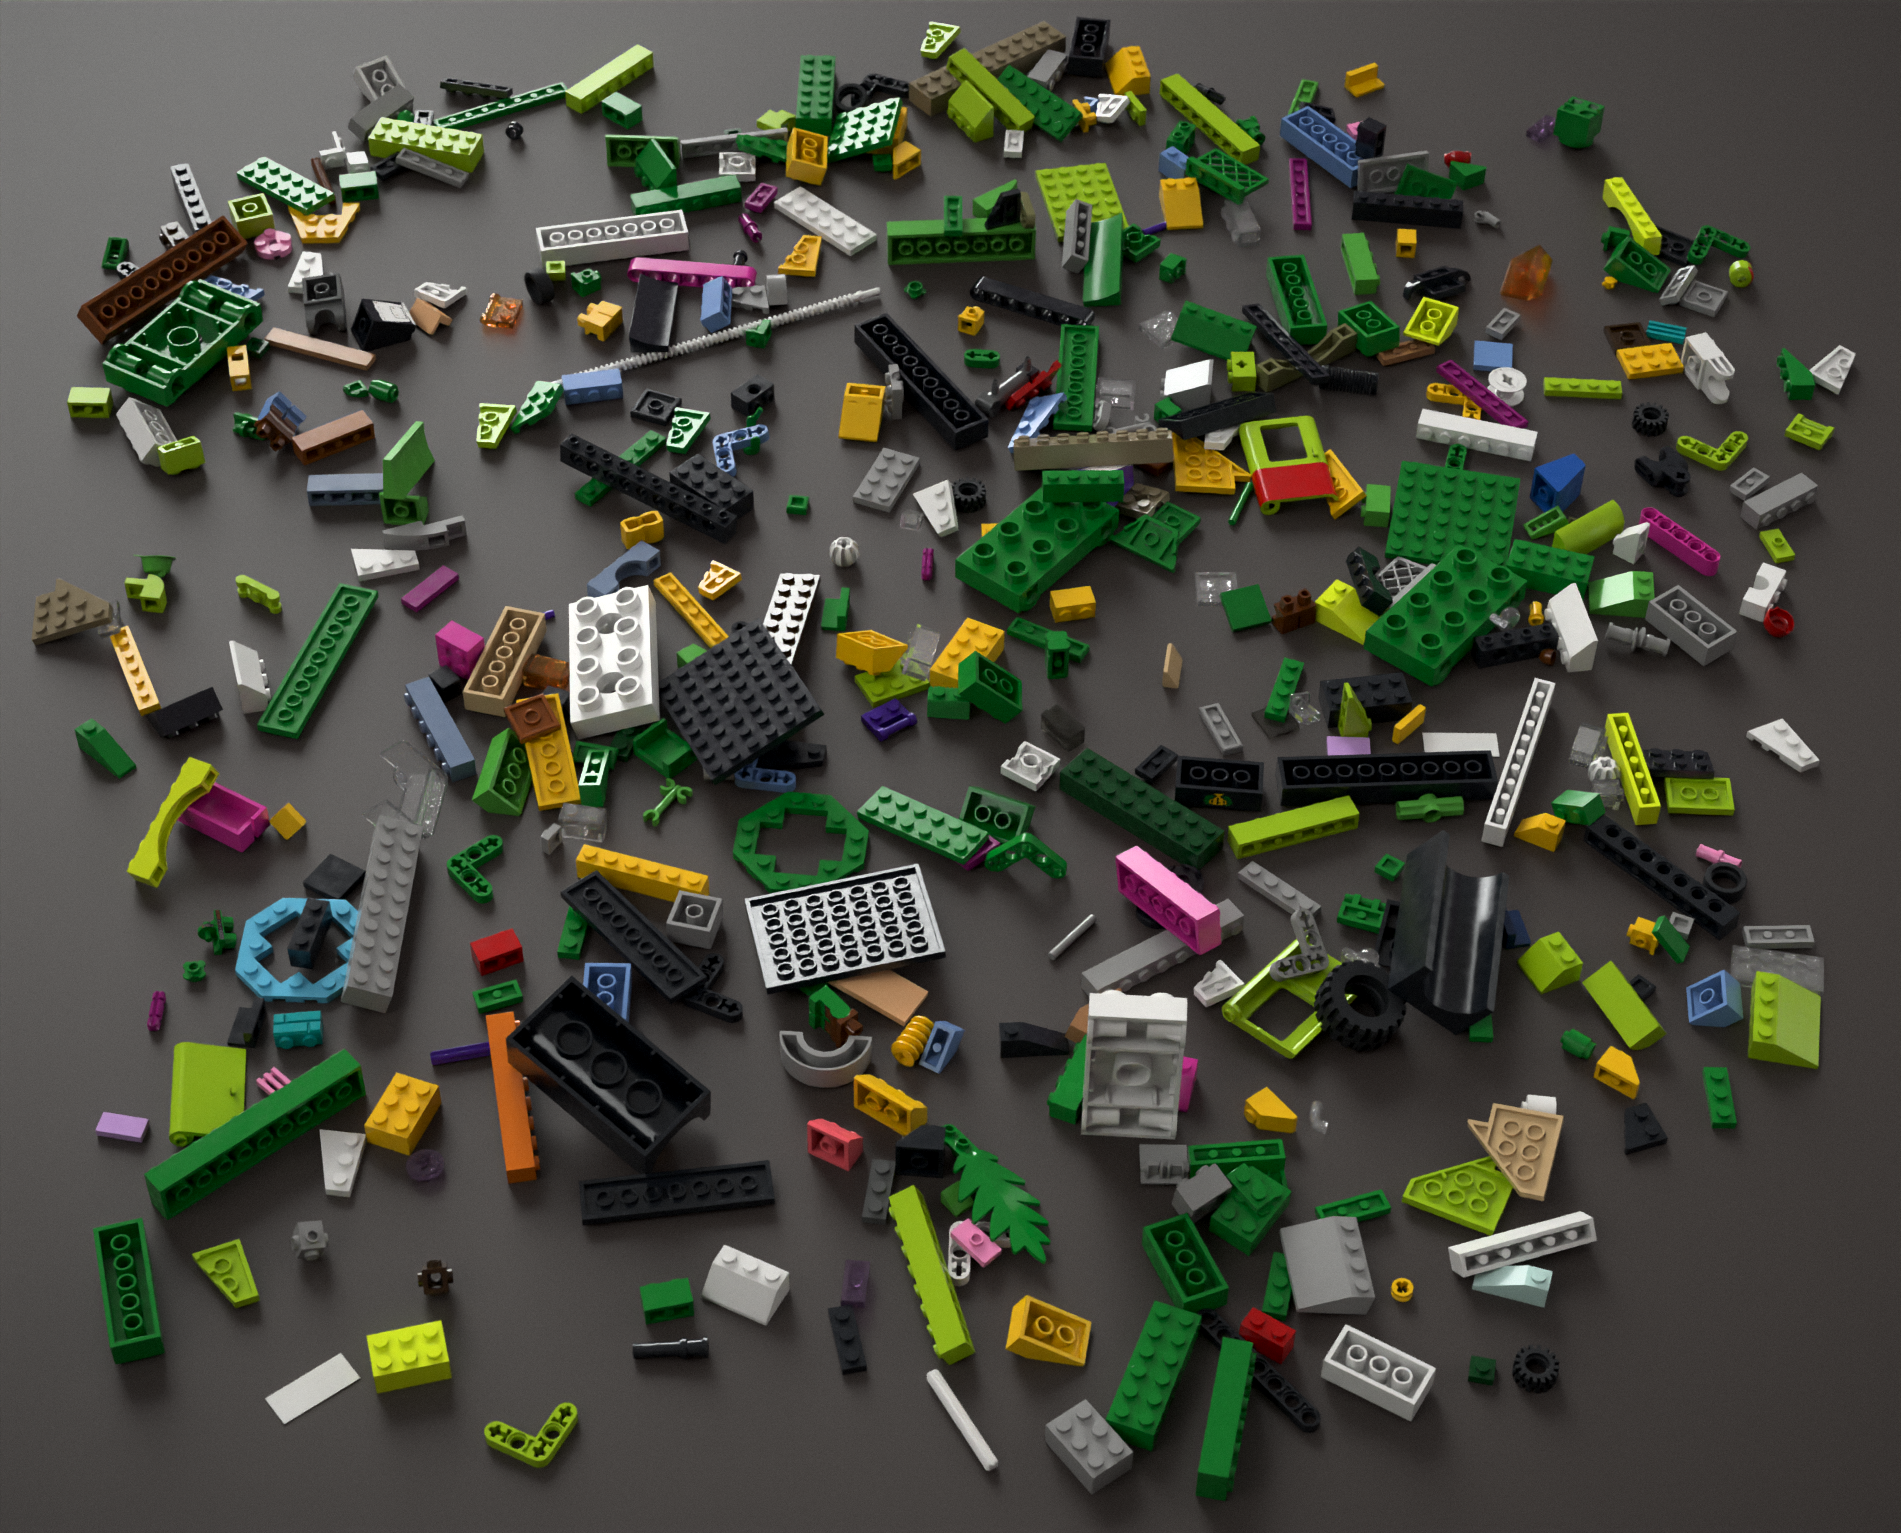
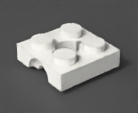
M719 152V177L735 174L738 181H755V155L745 152Z
M1024 741L1018 747L1016 756L1011 760L1007 759L1001 765L1000 774L1037 791L1059 768L1060 758Z

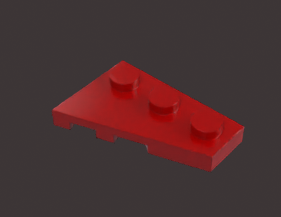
M1058 360L1053 362L1047 373L1044 370L1039 373L1032 381V384L1028 382L1012 394L1004 406L1009 411L1015 407L1019 409L1026 403L1027 399L1036 397L1042 389L1046 391L1053 384L1051 381L1062 366Z

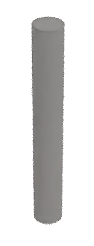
M1090 914L1048 953V957L1051 960H1055L1093 925L1097 918Z

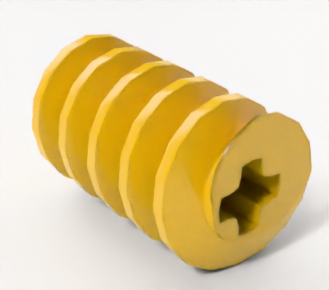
M924 1016L913 1017L891 1046L894 1058L902 1065L912 1067L915 1061L918 1060L919 1054L924 1052L934 1023Z

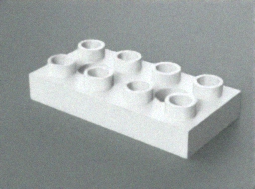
M649 586L625 587L616 593L596 598L584 597L575 603L569 604L570 723L578 740L660 721L656 602Z

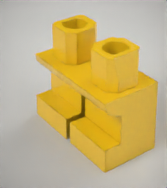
M601 301L598 305L590 303L587 307V315L581 313L577 317L578 326L585 328L586 335L590 332L597 335L598 340L604 342L623 322L622 307L605 301Z

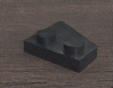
M1647 1103L1625 1108V1155L1667 1143L1668 1137Z

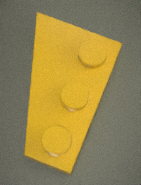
M803 235L795 245L792 254L785 258V263L778 267V274L815 277L822 236Z

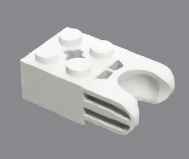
M1706 332L1686 337L1681 362L1684 366L1683 372L1696 389H1701L1712 403H1726L1729 398V390L1725 380L1733 378L1734 367Z

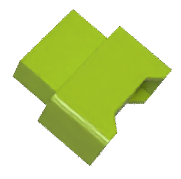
M769 110L757 120V128L761 130L787 128V131H791L793 127L796 128V115L784 110H780L778 113Z

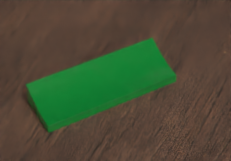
M1122 213L1106 220L1091 222L1089 256L1084 269V307L1121 305L1124 235Z

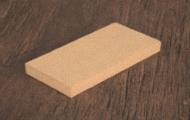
M891 970L827 982L902 1026L906 1025L928 995V991Z

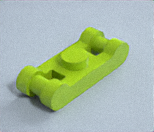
M246 575L236 577L239 597H248L254 602L268 607L273 614H278L282 611L278 591Z

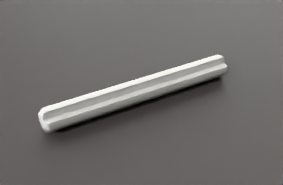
M934 1369L928 1372L927 1381L985 1470L991 1471L998 1466V1460L939 1370Z

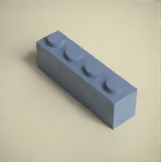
M383 473L308 476L307 496L309 506L381 504L379 494L383 492Z

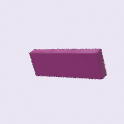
M443 565L402 597L401 603L411 610L418 612L459 579L458 573Z

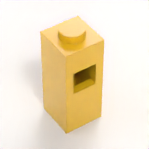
M246 345L227 347L232 391L252 389Z

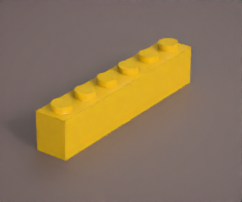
M585 844L576 858L578 878H584L597 870L614 887L675 902L679 890L709 895V878L707 875Z

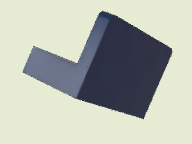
M1506 908L1502 937L1505 949L1527 947L1531 944L1518 910L1508 911Z

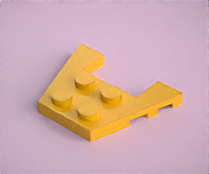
M343 203L342 215L310 214L305 216V214L288 206V210L302 244L339 243L348 230L349 223L355 219L356 212L359 213L360 203Z

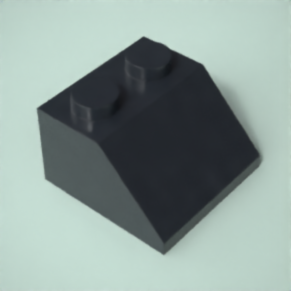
M921 1125L898 1140L895 1145V1175L943 1179L946 1127Z

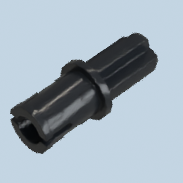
M1200 83L1194 87L1209 101L1211 100L1222 105L1226 100L1223 94L1216 92L1212 87L1208 88Z

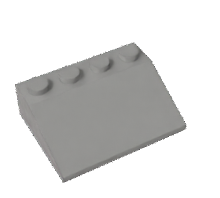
M1332 1216L1280 1228L1279 1233L1296 1311L1366 1315L1375 1299V1294L1357 1218Z

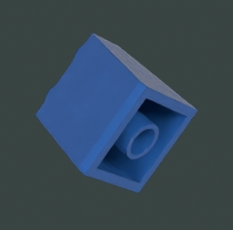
M1571 454L1536 467L1530 498L1544 513L1558 505L1562 512H1564L1580 495L1586 465L1575 454Z

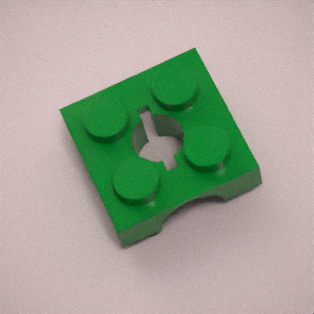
M1133 223L1124 229L1123 256L1136 263L1159 248L1161 239L1149 234L1145 236L1141 227Z

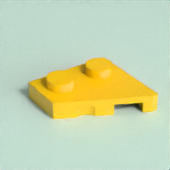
M713 560L710 564V571H706L704 579L698 586L699 594L711 600H715L742 580L741 573Z

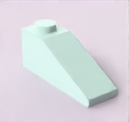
M1530 1265L1503 1266L1475 1274L1472 1289L1544 1308L1553 1271Z

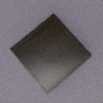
M1640 322L1604 326L1603 332L1615 355L1618 349L1651 345Z

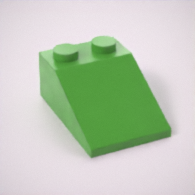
M1630 571L1588 583L1589 614L1645 618L1648 603L1655 598L1653 572Z

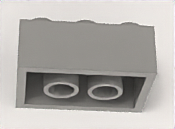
M1086 1399L1046 1424L1045 1442L1091 1494L1096 1493L1132 1469L1133 1451Z

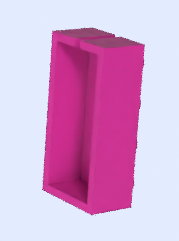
M216 782L209 793L189 805L177 820L241 853L255 841L254 836L258 838L270 826L267 807Z

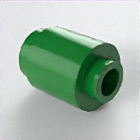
M378 379L373 380L369 385V393L374 398L392 403L399 396L396 384Z
M1573 1028L1570 1032L1566 1030L1560 1040V1043L1563 1044L1562 1049L1580 1059L1588 1060L1596 1047L1591 1038Z

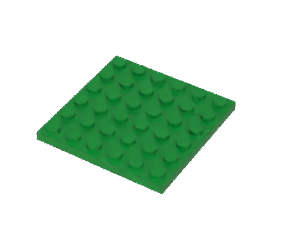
M1402 461L1384 558L1395 559L1397 556L1416 563L1429 565L1432 563L1437 565L1460 544L1463 547L1475 550L1478 555L1491 562L1506 567L1520 478Z

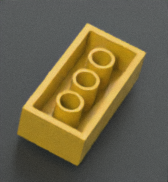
M967 618L930 668V686L958 688V664L974 651L995 662L1004 650L1005 631Z

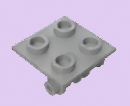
M1139 1144L1141 1184L1177 1185L1181 1180L1188 1178L1187 1145Z

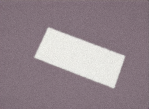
M1422 733L1425 752L1491 750L1492 757H1500L1496 733Z
M340 1353L268 1396L265 1400L281 1421L286 1424L357 1381L360 1377Z

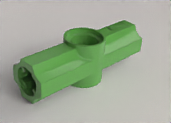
M1425 794L1419 800L1396 802V816L1398 820L1423 818L1425 822L1432 823L1439 820L1442 816L1463 815L1464 813L1462 796L1437 798L1434 794Z

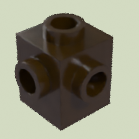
M440 1259L427 1261V1265H422L421 1272H418L417 1276L418 1285L423 1287L424 1295L441 1296L445 1292H449V1284L454 1283L453 1270L452 1268H447V1262L441 1263ZM440 1273L441 1277L438 1280H434L431 1274Z

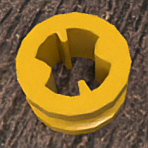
M1406 1278L1394 1280L1391 1287L1392 1297L1399 1302L1409 1301L1413 1296L1412 1282ZM1398 1287H1400V1289H1402V1287L1406 1288V1293H1404V1291H1402V1293L1398 1292Z

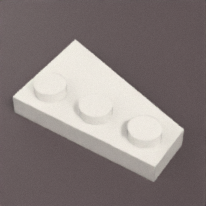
M1839 345L1809 370L1812 373L1814 382L1839 395L1856 354Z
M1243 423L1205 434L1204 449L1224 450L1232 442V437L1239 434L1238 429Z
M351 549L359 582L420 570L415 550Z

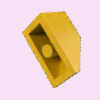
M904 141L893 148V179L897 180L921 165V150Z
M1548 813L1522 819L1514 833V837L1555 852L1562 840L1566 820Z
M1610 1046L1597 1062L1594 1078L1634 1100L1637 1096L1640 1081L1632 1058L1623 1051Z
M1268 1087L1245 1100L1244 1116L1248 1122L1253 1123L1258 1129L1285 1133L1296 1131L1298 1117Z

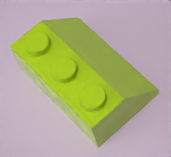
M965 80L949 99L947 114L966 133L967 137H970L976 143L993 137L994 107L968 80Z

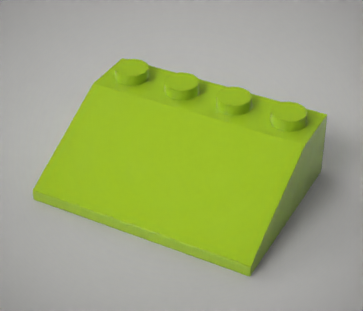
M1756 971L1751 988L1748 1058L1818 1069L1821 996L1779 974Z

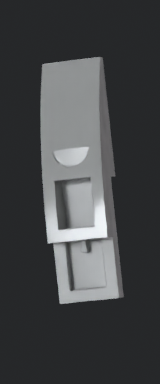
M463 515L423 525L422 521H417L382 531L385 548L395 550H428L450 545V539L467 535Z

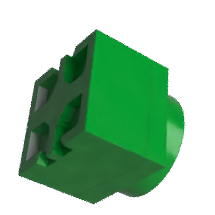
M1572 96L1568 102H1565L1564 105L1557 109L1553 135L1558 136V140L1566 146L1574 148L1591 146L1594 142V137L1601 131L1605 106Z

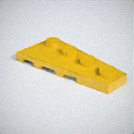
M1329 449L1325 452L1338 500L1335 501L1333 497H1327L1326 500L1330 506L1332 517L1337 519L1367 495L1333 451Z

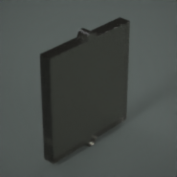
M1267 706L1251 714L1269 740L1281 735L1286 736L1287 733L1300 729V725L1289 711L1284 723L1264 718Z

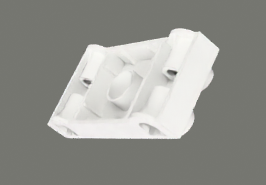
M1117 990L1105 991L1102 994L1090 993L1081 1135L1175 1140L1186 1041L1187 998H1176L1167 993H1155L1151 996L1125 995Z

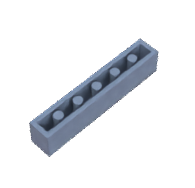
M426 677L405 684V702L407 706L411 705L412 715L415 720H419L421 732L426 733L428 745L434 748L436 760L442 762L441 766L445 776L449 775L453 783L476 775L475 759L431 679Z

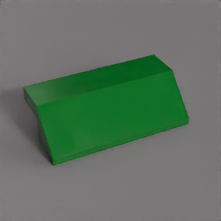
M1282 1139L1188 1146L1189 1180L1196 1176V1172L1205 1165L1210 1167L1216 1163L1226 1177L1231 1171L1245 1163L1249 1168L1251 1166L1255 1167L1288 1188L1284 1171L1286 1156Z

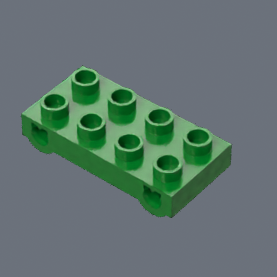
M204 280L190 281L183 287L180 296L129 341L125 344L113 346L106 357V361L102 363L106 381L150 399L159 405L168 407L191 385L199 381L210 368L225 357L227 347L236 346L263 322L261 305L258 302ZM198 333L202 336L201 343L199 341ZM186 338L188 344L184 342L182 345H180L182 341Z
M1041 487L955 560V578L1017 613L1028 611L1037 603L1043 592L1096 546L1102 547L1109 541L1108 537L1118 528L1119 509L1106 502H1042Z
M1459 544L1366 630L1363 649L1431 687L1435 684L1438 685L1445 680L1452 667L1472 649L1474 637L1487 635L1503 618H1509L1516 611L1520 602L1524 599L1527 580L1512 573L1509 568L1499 566L1478 555L1475 550Z

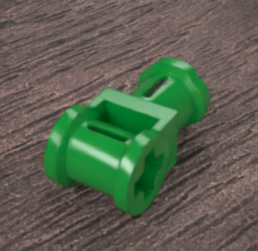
M1250 116V118L1244 120H1236V124L1260 146L1265 142L1266 137L1259 131L1260 125L1255 116Z

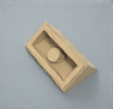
M1169 643L1167 646L1162 685L1168 688H1178L1183 660L1172 643Z

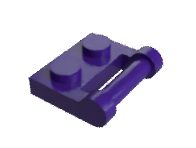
M895 698L861 715V722L878 740L884 741L889 735L907 726L917 724V718L914 713H910Z

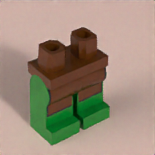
M827 985L809 997V1025L813 1029L820 1026L830 1035V1039L836 1043L838 1049L847 1042L849 1035L859 1036L862 1033L863 1025L858 1022V1012L855 1009L850 1011V1007Z

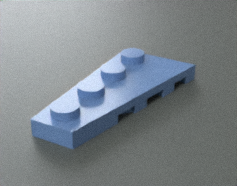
M1064 392L1030 399L1008 446L1010 453H1014V439H1018V436L1027 435L1030 438H1037L1040 435L1039 430L1047 426L1049 416L1056 414L1059 410L1058 405L1060 402L1064 403L1067 397Z

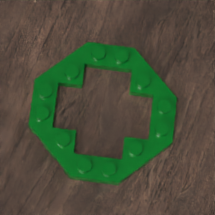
M786 792L739 819L733 848V858L738 863L741 862L746 867V871L756 881L759 880L770 894L846 878V876L854 871L858 873L864 869L869 830L831 795ZM785 813L827 817L826 833L846 834L842 861L820 859L817 876L775 872L776 856L756 854L761 827L782 829Z

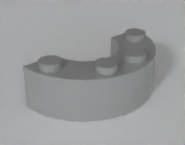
M780 1031V1056L785 1069L795 1079L808 1086L836 1088L850 1083L856 1075L864 1073L872 1059V1037L849 1035L847 1042L841 1048L822 1052L814 1050L807 1045L803 1038V1032Z

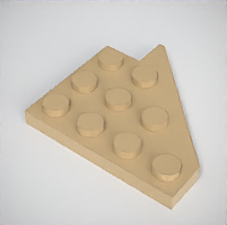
M1493 1103L1488 1123L1468 1119V1128L1518 1195L1524 1198L1544 1201L1564 1116Z

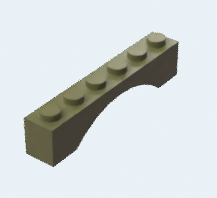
M1345 323L1330 330L1307 353L1322 367V365H1327L1354 352L1358 333ZM1270 358L1256 365V384L1266 393L1303 376L1288 360Z

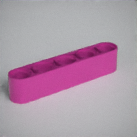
M1647 507L1641 511L1639 525L1646 522L1650 524L1648 533L1650 539L1701 574L1714 576L1717 573L1721 557L1718 551L1658 510Z

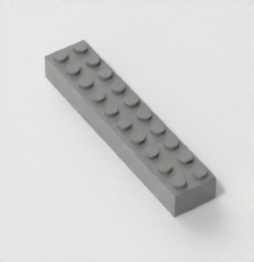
M381 815L373 832L341 1002L386 1013L394 990L422 835V826Z

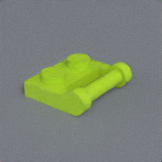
M1798 413L1785 430L1784 436L1808 445L1811 448L1821 450L1828 439L1832 437L1835 428L1816 423Z

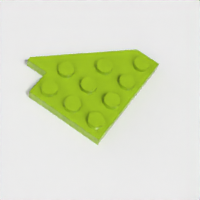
M1488 1156L1412 1178L1402 1196V1202L1491 1236L1494 1234L1514 1188L1503 1173L1496 1170L1497 1165Z

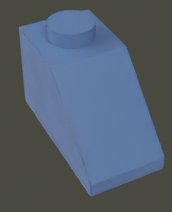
M936 1021L919 1065L936 1073H941L956 1053L965 1030L947 1021Z

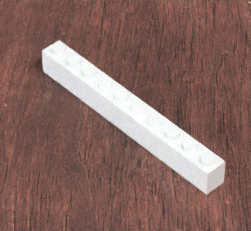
M1538 678L1534 679L1485 821L1482 842L1500 847L1504 845L1552 702L1555 683Z

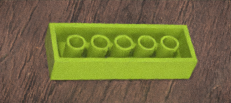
M381 117L368 138L371 156L387 158L397 151L401 152L403 148L470 173L473 172L484 153L482 134Z

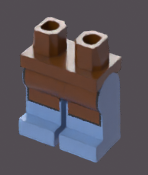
M280 391L267 398L258 420L254 424L257 428L256 434L260 438H268L271 441L270 447L274 451H278L292 442V437L296 434L297 428L307 417L295 405L291 406L292 402Z

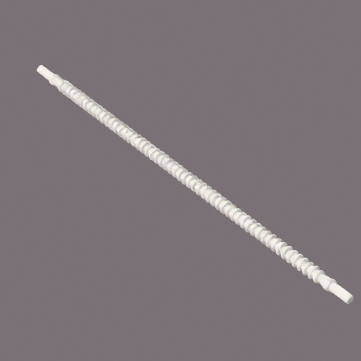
M879 287L864 292L860 290L853 295H843V298L840 296L838 299L833 298V301L831 299L828 302L823 301V304L821 302L818 305L813 304V307L811 305L808 308L803 307V310L799 308L798 311L794 309L793 312L789 311L788 314L786 312L783 315L778 314V317L774 315L773 318L768 317V320H771V328H773L774 325H784V322L786 324L789 321L794 322V319L796 321L799 318L804 319V316L806 318L809 315L814 316V313L816 315L819 312L824 313V310L826 312L829 309L833 311L834 308L838 309L839 306L843 308L844 305L848 306L849 303L853 305L854 302H863L866 298L880 295L881 291ZM758 320V323L754 321L753 324L748 323V325L743 324V327L739 325L738 328L733 327V330L729 328L728 331L723 330V333L718 331V334L713 333V336L708 334L707 337L703 336L702 339L698 337L697 340L693 339L692 342L690 340L687 343L682 342V345L678 343L677 346L672 345L671 348L669 347V352H651V354L647 352L646 355H636V358L631 357L630 360L629 358H626V361L622 359L620 363L618 361L615 364L610 363V366L605 364V367L600 366L599 369L595 367V370L590 369L589 372L619 369L620 372L622 369L626 371V368L631 369L632 366L636 368L637 365L642 366V363L646 365L647 362L652 363L653 360L657 362V359L662 360L663 357L667 359L668 356L672 357L673 354L677 356L678 353H688V350L691 352L693 349L698 350V347L701 349L703 346L708 347V344L712 346L713 343L718 344L719 341L723 343L724 340L728 341L729 338L733 340L734 337L738 338L739 335L743 337L747 329L756 330L762 321ZM562 379L552 383H560L562 386Z

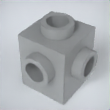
M322 1220L297 1222L293 1231L294 1236L291 1237L292 1250H296L297 1259L305 1258L307 1261L318 1259L322 1256L325 1248H328V1235L323 1232Z

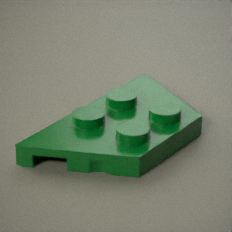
M535 382L510 428L514 434L519 433L521 426L528 422L531 426L552 413L564 391L560 383Z
M1145 514L1134 523L1126 525L1120 533L1115 536L1112 534L1108 537L1109 542L1174 574L1180 537L1178 530Z

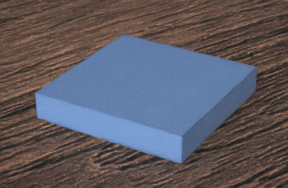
M1475 340L1473 370L1492 372L1497 368H1512L1513 344Z

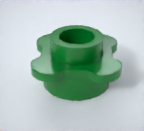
M912 281L908 284V287L904 288V292L915 299L925 295L926 289H923L921 282Z
M203 960L185 962L183 964V969H185L183 978L190 982L201 981L206 976L204 971L206 963Z

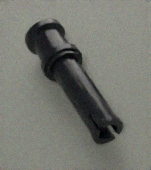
M704 1336L703 1339L689 1340L687 1337H682L680 1341L633 1343V1359L680 1356L683 1360L696 1356H703L706 1359L709 1358L708 1336Z

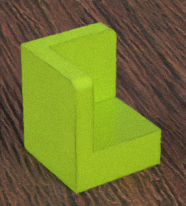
M546 261V272L551 281L566 280L565 261Z

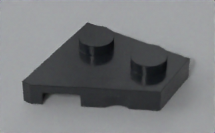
M1018 188L1000 193L984 224L987 230L1020 223L1021 192Z

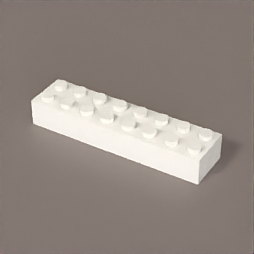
M682 210L536 228L537 245L542 268H546V261H565V266H571L574 264L689 250L688 230Z

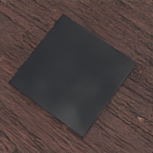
M646 388L631 409L630 417L666 427L675 414V407L679 408L682 399Z
M329 854L303 881V886L327 899L344 900L365 878L366 871Z

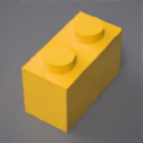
M1090 586L1050 591V609L1055 623L1095 617L1096 601Z

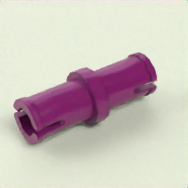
M746 213L742 214L744 219L739 216L738 221L743 226L745 234L749 235L753 242H759L756 237L758 236L761 240L762 233L758 230L757 224Z

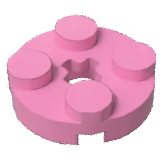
M272 228L266 229L254 241L257 255L268 260H273L274 256L280 255V258L287 256L292 250L290 234L275 231Z

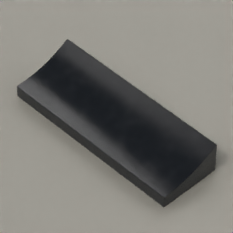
M640 274L629 333L631 353L669 352L679 291L678 282L661 281Z
M1247 392L1158 419L1159 427L1172 430L1183 440L1191 439L1276 413L1274 393Z

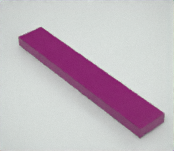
M1289 158L1293 230H1311L1312 220L1307 159Z
M1449 360L1436 367L1438 374L1501 425L1521 429L1528 427V421L1454 361Z

